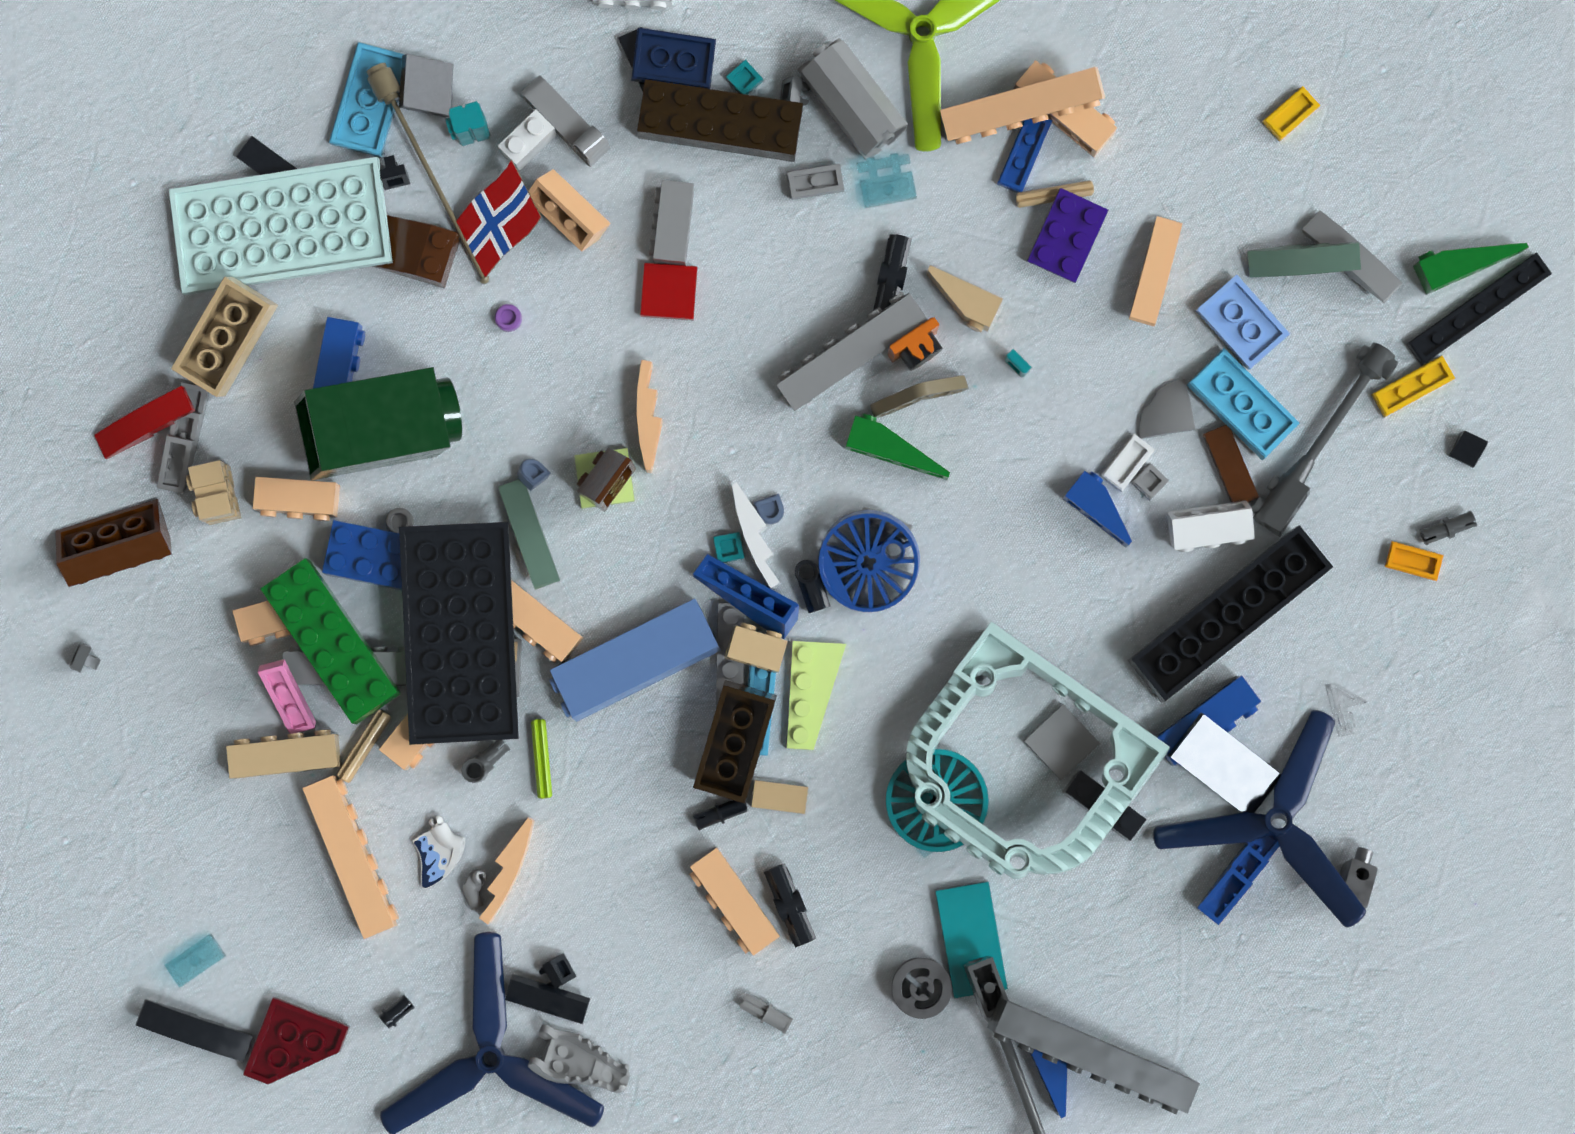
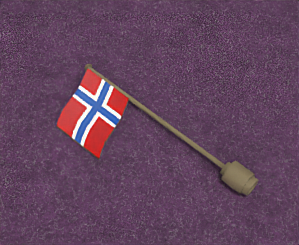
M386 63L373 66L366 72L370 87L379 103L392 104L481 278L480 283L487 284L489 282L488 275L503 256L526 238L542 217L513 160H511L502 174L476 196L460 217L456 219L396 102L399 99L400 85L391 67H387Z

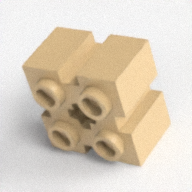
M218 460L188 467L190 475H186V482L189 491L194 490L196 499L192 501V510L195 517H199L200 521L206 522L209 525L241 518L238 499L234 491L235 485L232 471L229 465Z

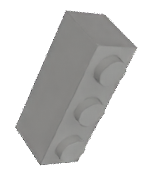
M662 180L661 188L656 187L655 203L659 204L658 214L653 213L652 229L656 230L655 240H650L649 255L653 256L654 264L686 266L694 183Z

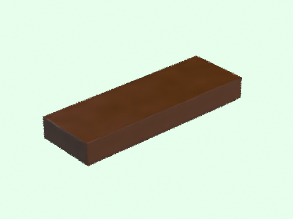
M1224 425L1204 433L1203 438L1230 502H1251L1258 499L1259 495L1231 429Z

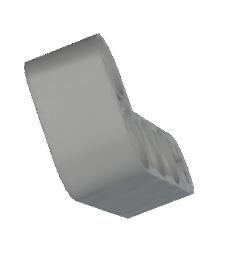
M539 75L520 93L523 99L555 128L556 133L589 167L594 165L610 149L607 139L593 125L590 127L542 76Z

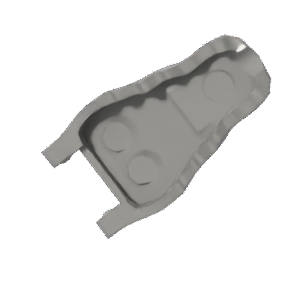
M547 1025L540 1027L538 1035L547 1042L541 1059L537 1057L530 1058L528 1067L533 1072L546 1080L556 1083L583 1084L604 1088L615 1093L624 1092L630 1078L628 1064H619L615 1060L610 1059L609 1054L603 1052L600 1046H592L590 1040L582 1038L580 1034L559 1031Z

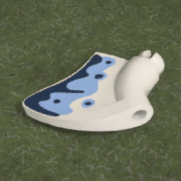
M440 815L429 820V825L432 827L431 830L413 840L421 859V885L424 889L437 885L455 869L465 847V838L454 835Z

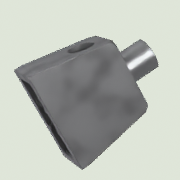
M1358 847L1354 859L1352 858L1343 863L1340 876L1363 907L1367 908L1378 868L1370 865L1373 851Z

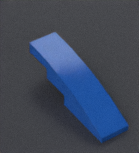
M1265 836L1245 843L1197 908L1219 925L1252 886L1254 879L1269 863L1268 860L1280 847L1278 841Z

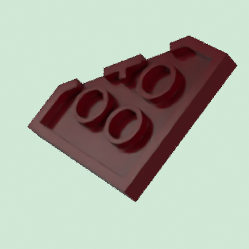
M273 997L243 1075L265 1084H271L341 1052L350 1026Z

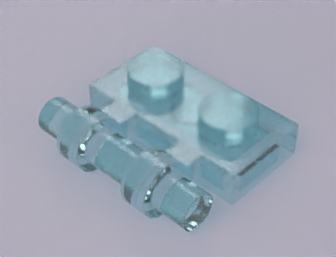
M898 153L890 154V157L875 160L872 157L868 158L865 162L856 163L858 173H869V179L860 180L864 208L917 198L912 171L901 173L900 166L910 164L909 154L898 155ZM892 167V175L878 177L877 170Z

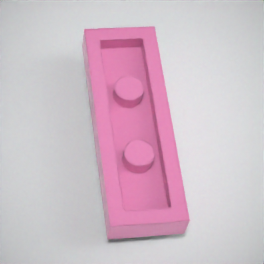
M285 659L260 665L258 674L289 734L314 729L316 720Z

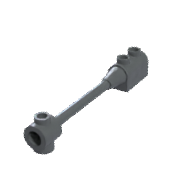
M1373 342L1370 347L1364 345L1356 357L1360 360L1358 367L1361 375L1306 455H1303L1280 478L1274 475L1267 486V489L1271 492L1266 499L1259 497L1252 507V511L1255 512L1253 519L1275 535L1281 537L1309 496L1310 488L1304 483L1315 464V459L1370 379L1380 380L1384 378L1387 380L1398 365L1395 355L1386 347Z
M984 956L965 963L963 967L980 1013L989 1024L999 998L1008 1000L993 957ZM1011 1039L1009 1043L999 1040L1033 1133L1045 1134Z

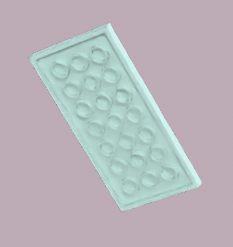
M372 157L169 189L182 294L189 295L215 291L224 277H234L246 285H254L393 263L383 183L380 179L381 168L379 158Z

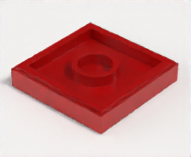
M644 263L640 316L694 321L698 267Z

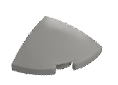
M1185 379L1171 382L1155 393V397L1149 406H1145L1139 424V438L1144 439L1195 430Z

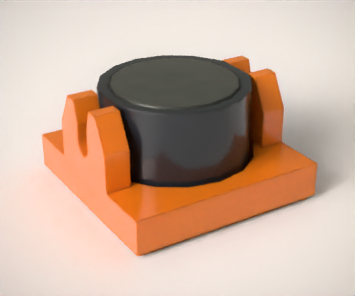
M931 317L890 345L888 357L892 363L902 358L908 369L912 371L930 361L943 350V347L934 336L939 328V323L935 317Z

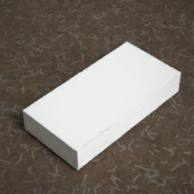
M1133 434L1101 474V477L1122 492L1155 449L1136 434Z

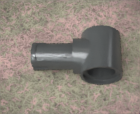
M496 740L483 753L479 752L472 759L465 761L461 769L464 779L472 783H479L485 780L488 773L494 768L493 764L507 751L511 750L509 746L504 744L498 749L504 741ZM478 763L482 768V773L478 778L474 779L470 777L468 769L471 764Z

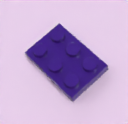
M1059 188L1026 262L1076 283L1109 210Z

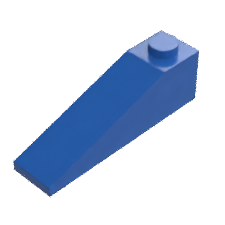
M708 554L693 573L694 578L766 630L782 634V639L786 638L798 620V603Z

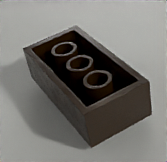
M728 680L724 681L693 788L745 803L777 695Z

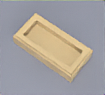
M755 780L751 807L805 814L808 787Z

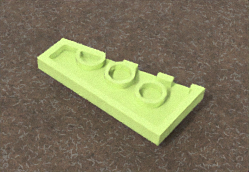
M793 641L787 749L814 750L846 644Z

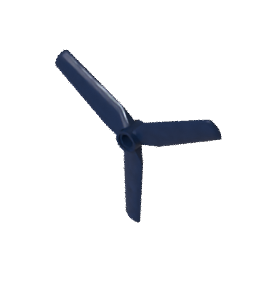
M1311 711L1274 788L1273 808L1267 814L1243 812L1156 826L1153 830L1154 844L1158 849L1247 843L1269 836L1278 841L1284 859L1344 927L1354 926L1366 914V909L1312 836L1292 823L1293 818L1307 802L1335 726V720L1325 712ZM1274 819H1282L1286 825L1283 828L1277 829L1272 826L1271 822Z
M495 932L477 934L474 937L472 1029L480 1050L477 1055L455 1060L380 1112V1119L383 1127L389 1134H396L472 1091L486 1073L494 1072L511 1089L589 1127L596 1126L604 1112V1106L569 1084L556 1083L544 1079L528 1067L529 1060L505 1055L501 1047L507 1029L501 936ZM492 1051L497 1055L496 1065L491 1066L485 1063V1052Z

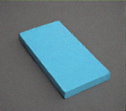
M360 42L357 43L329 143L331 145L379 158L382 157L395 110L392 104L386 105L385 102H378L367 81L368 75L366 72L375 65L386 63L387 67H391L400 85L402 55L405 54Z
M1225 348L1187 384L1261 460H1264L1300 424Z

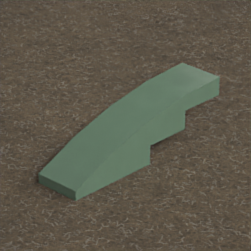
M1358 241L1331 245L1329 243L1306 246L1297 244L1247 250L1250 278L1361 270Z
M519 479L499 486L505 509L534 589L537 590L560 581L528 488Z

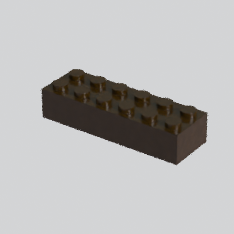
M645 79L637 135L638 139L795 162L803 103Z

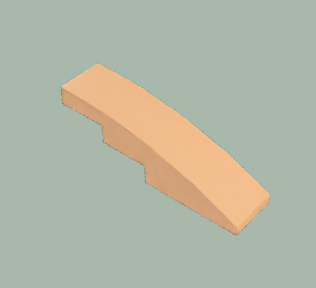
M1159 216L1156 217L1129 316L1130 320L1155 326L1182 223Z
M641 360L637 386L638 435L645 470L647 473H652L663 420L662 418L653 417L658 396L657 390L649 388L653 364L651 361Z
M531 817L527 818L495 860L503 869L487 889L495 895L494 899L479 917L487 925L492 922L506 901L520 873L529 848L535 822Z

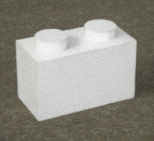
M535 109L498 145V148L509 162L513 160L517 170L520 171L557 134L555 128Z

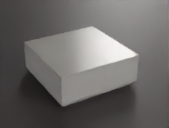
M1149 462L1131 483L1150 501L1169 480Z

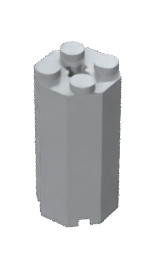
M838 38L828 47L825 44L813 53L815 58L805 62L798 68L801 78H803L804 82L864 160L877 155L882 151L881 148L886 144L889 146L907 129L908 123L844 40Z

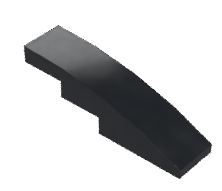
M148 999L144 1000L135 1024L138 1027L242 1062H244L253 1038L250 1033L226 1027L222 1023L199 1017L197 1014Z

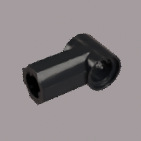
M811 560L799 562L795 567V576L808 614L830 607L831 605L817 564ZM810 564L813 566L815 573L811 579L806 580L800 576L799 569L802 565Z

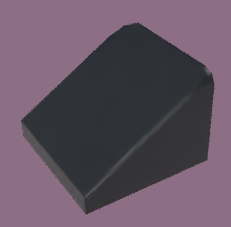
M1462 431L1449 457L1474 468L1488 441L1470 432Z

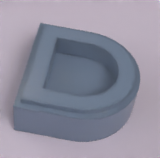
M535 459L524 460L517 471L519 480L530 491L545 481L551 474L543 464Z
M779 494L754 502L756 511L765 524L773 525L783 518L784 507Z

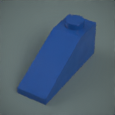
M1084 471L1062 499L1126 548L1132 540L1107 488L1101 484L1103 479L1092 471L1089 474Z
M1034 1049L1033 1054H1030L1056 1112L1060 1118L1066 1117L1067 1063L1062 1060H1058L1057 1064L1042 1058L1043 1052Z

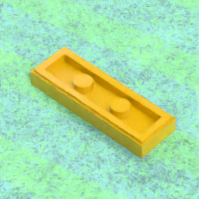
M1440 356L1371 395L1385 418L1454 380L1455 377L1444 357Z

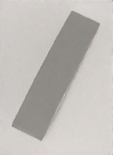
M1321 210L1302 228L1303 234L1316 244L1329 243L1331 245L1357 241ZM1359 242L1361 270L1344 271V273L1385 303L1402 286V282Z
M181 382V386L185 387L195 411L174 421L175 424L171 425L170 433L166 436L157 484L158 489L182 494L187 486L186 475H190L188 467H192L209 394V392L198 385Z

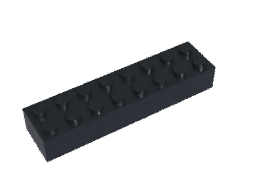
M1298 525L1127 661L1159 701L1165 702L1331 570L1333 566L1302 527Z

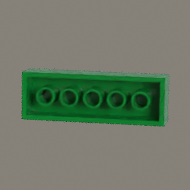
M303 559L261 588L271 606L352 724L357 725L401 694L311 560Z

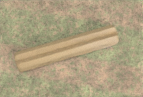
M1089 180L1019 192L1016 194V204L1019 208L1051 203L1054 201L1059 188L1080 197L1092 196L1094 186L1092 181Z
M380 709L376 711L338 771L337 776L348 783L352 781L390 721L391 716Z

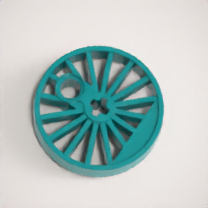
M936 749L933 754L935 755V765L932 764V770L940 778H942L940 775V755L952 758L943 779L946 784L957 761L967 767L948 786L950 802L953 804H982L980 816L964 809L962 810L983 825L989 804L988 790L983 776L976 766L964 756L953 751ZM907 761L902 762L893 773L886 792L887 814L895 831L910 845L929 852H945L963 846L964 844L961 841L955 843L946 837L944 833L939 835V826L937 824L934 827V837L923 841L930 825L927 822L924 823L917 841L907 836L906 834L922 819V813L903 830L899 827L896 819L918 811L916 806L897 814H893L891 802L915 803V797H891L894 785L914 794L916 792L914 787L896 780L902 770L909 775ZM970 772L974 774L978 782L953 792L951 791ZM980 787L982 799L954 798ZM925 793L921 796V801L925 804H930V800L933 799L931 793Z

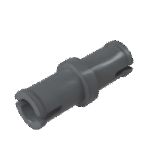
M1470 510L1451 519L1448 517L1443 518L1440 523L1420 529V534H1423L1421 538L1424 544L1429 545L1446 537L1451 539L1455 537L1456 533L1477 527V523L1474 522L1476 519Z

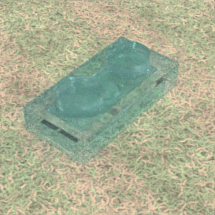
M209 934L164 966L180 988L225 958L226 954L213 935Z

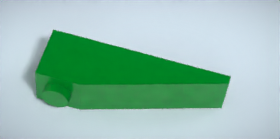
M1527 243L1445 250L1437 254L1432 250L1419 256L1420 261L1413 268L1426 295L1518 255L1529 248Z
M863 413L861 417L855 415L846 450L948 480L950 475L948 470L886 426L876 422V417Z

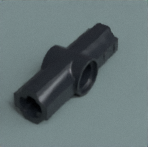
M890 234L884 262L881 263L877 281L879 286L873 310L878 307L884 310L891 305L889 300L903 290L908 268L906 264L912 241L911 238Z
M785 863L765 871L764 875L774 896V904L782 922H785L788 934L795 948L815 940L816 936L806 915V907L798 889H795L792 877Z

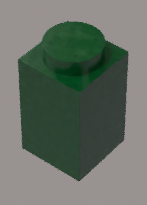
M434 367L304 390L294 401L311 481L437 457L451 447V442L460 441L462 438L461 412L454 385L448 377L436 379Z

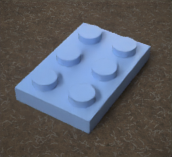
M1238 275L1234 276L1196 310L1248 370L1290 335Z

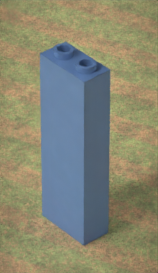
M693 599L551 669L550 672L553 678L549 679L555 693L560 692L564 702L560 704L566 717L572 716L578 722L721 651L697 600Z

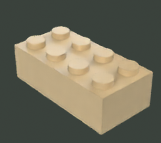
M224 277L171 369L215 397L226 396L278 304L236 278Z

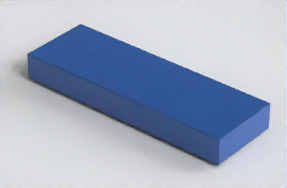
M1032 119L1023 121V127L1020 128L997 185L1016 193L1023 192L1052 120L1048 119L1034 124Z

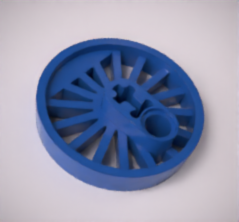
M860 510L842 517L827 531L819 549V572L827 591L840 604L860 612H878L896 605L911 591L919 574L920 552L914 535L898 518L882 511ZM864 518L865 545L853 522L855 519ZM870 518L881 519L873 544H871ZM886 521L896 526L886 539L879 541ZM848 523L859 548L841 533L838 528ZM901 531L908 540L904 542L901 538L896 537V535ZM834 534L853 552L828 544L827 542ZM889 544H897L901 549L900 554L890 556L886 552V547ZM911 546L914 557H904L907 547ZM829 551L851 559L833 560ZM866 555L870 559L875 558L873 567H870L869 564H863ZM914 563V571L911 574L889 565ZM836 566H851V567H849V568H847V569H845V570H842V571L838 572V569H837ZM885 571L909 579L910 582L903 589ZM855 572L844 584L842 577ZM879 575L899 593L897 597L890 600ZM861 576L853 599H851L847 589ZM867 578L869 605L857 604L863 584ZM873 578L885 603L874 605Z

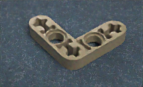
M965 375L922 382L871 404L870 407L873 416L879 418L919 401L957 394L969 389Z

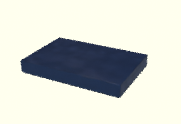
M637 28L631 81L645 83V79L710 89L716 39Z

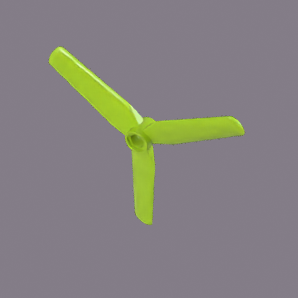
M835 0L888 31L909 36L913 44L907 63L915 148L922 152L934 151L940 148L941 58L934 42L935 36L957 31L1000 0H940L928 15L916 16L905 5L895 0ZM926 27L930 33L927 36H920L917 34L916 29Z

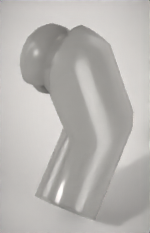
M473 870L469 873L463 885V891L471 910L484 905L479 894L487 879L486 873L483 870Z

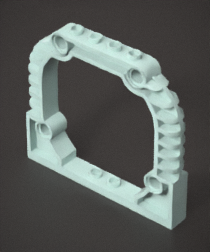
M991 622L913 728L907 745L906 761L911 782L916 789L915 806L923 814L922 819L933 827L937 824L945 830L944 835L953 842L961 841L967 846L966 850L975 858L980 859V857H983L990 862L988 866L997 874L1002 875L1005 873L1013 879H1020L1029 872L1040 875L1066 872L1085 862L1095 852L1122 813L1136 797L1170 747ZM1027 668L1053 685L1052 689L1062 697L1067 695L1073 699L1077 708L1085 713L1090 711L1114 728L1110 737L1113 759L1106 763L1102 773V782L1106 788L1077 828L1061 843L1045 849H1039L1024 839H1012L1006 842L950 802L948 785L942 778L932 772V756L939 741L968 702L975 695L979 697L990 695L996 687V681L1022 676ZM981 675L989 678L990 683L985 686L979 685L975 679ZM1117 769L1122 772L1123 779L1114 780L1110 777L1109 772ZM925 793H931L935 796L936 800L932 804H925L921 801V796ZM1014 857H1020L1024 860L1025 866L1021 869L1013 868L1010 860Z

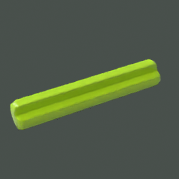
M534 719L531 721L537 797L539 799L551 798L552 785L545 719Z

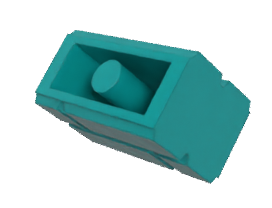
M475 101L465 104V107L457 106L449 109L450 117L446 118L445 121L452 140L458 139L462 146L473 144L474 140L480 142L490 138L487 121L480 103Z

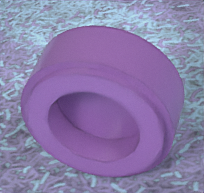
M505 304L497 309L495 322L501 330L512 332L520 327L522 315L516 306Z

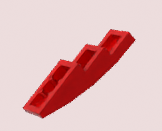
M180 386L132 411L94 436L104 458L109 459L154 437L153 434L175 424L174 421L194 412L195 409L185 387Z

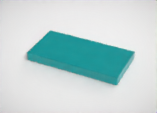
M989 882L936 890L954 998L974 995L963 965L984 956L993 957L1005 990L1008 989Z

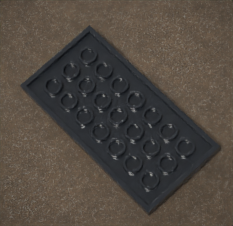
M508 522L399 527L409 745L519 739Z

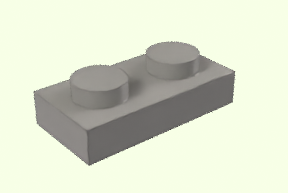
M840 164L788 172L792 200L844 192Z

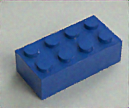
M333 520L322 573L328 576L402 590L399 533Z

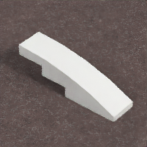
M736 482L732 485L737 517L745 542L756 567L769 588L773 590L780 585V582L766 563V561L773 557V553L760 536V533L766 530L767 526Z

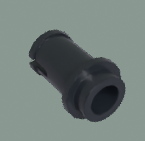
M403 995L387 1010L383 1009L379 1017L390 1029L392 1026L396 1027V1023L415 1007Z

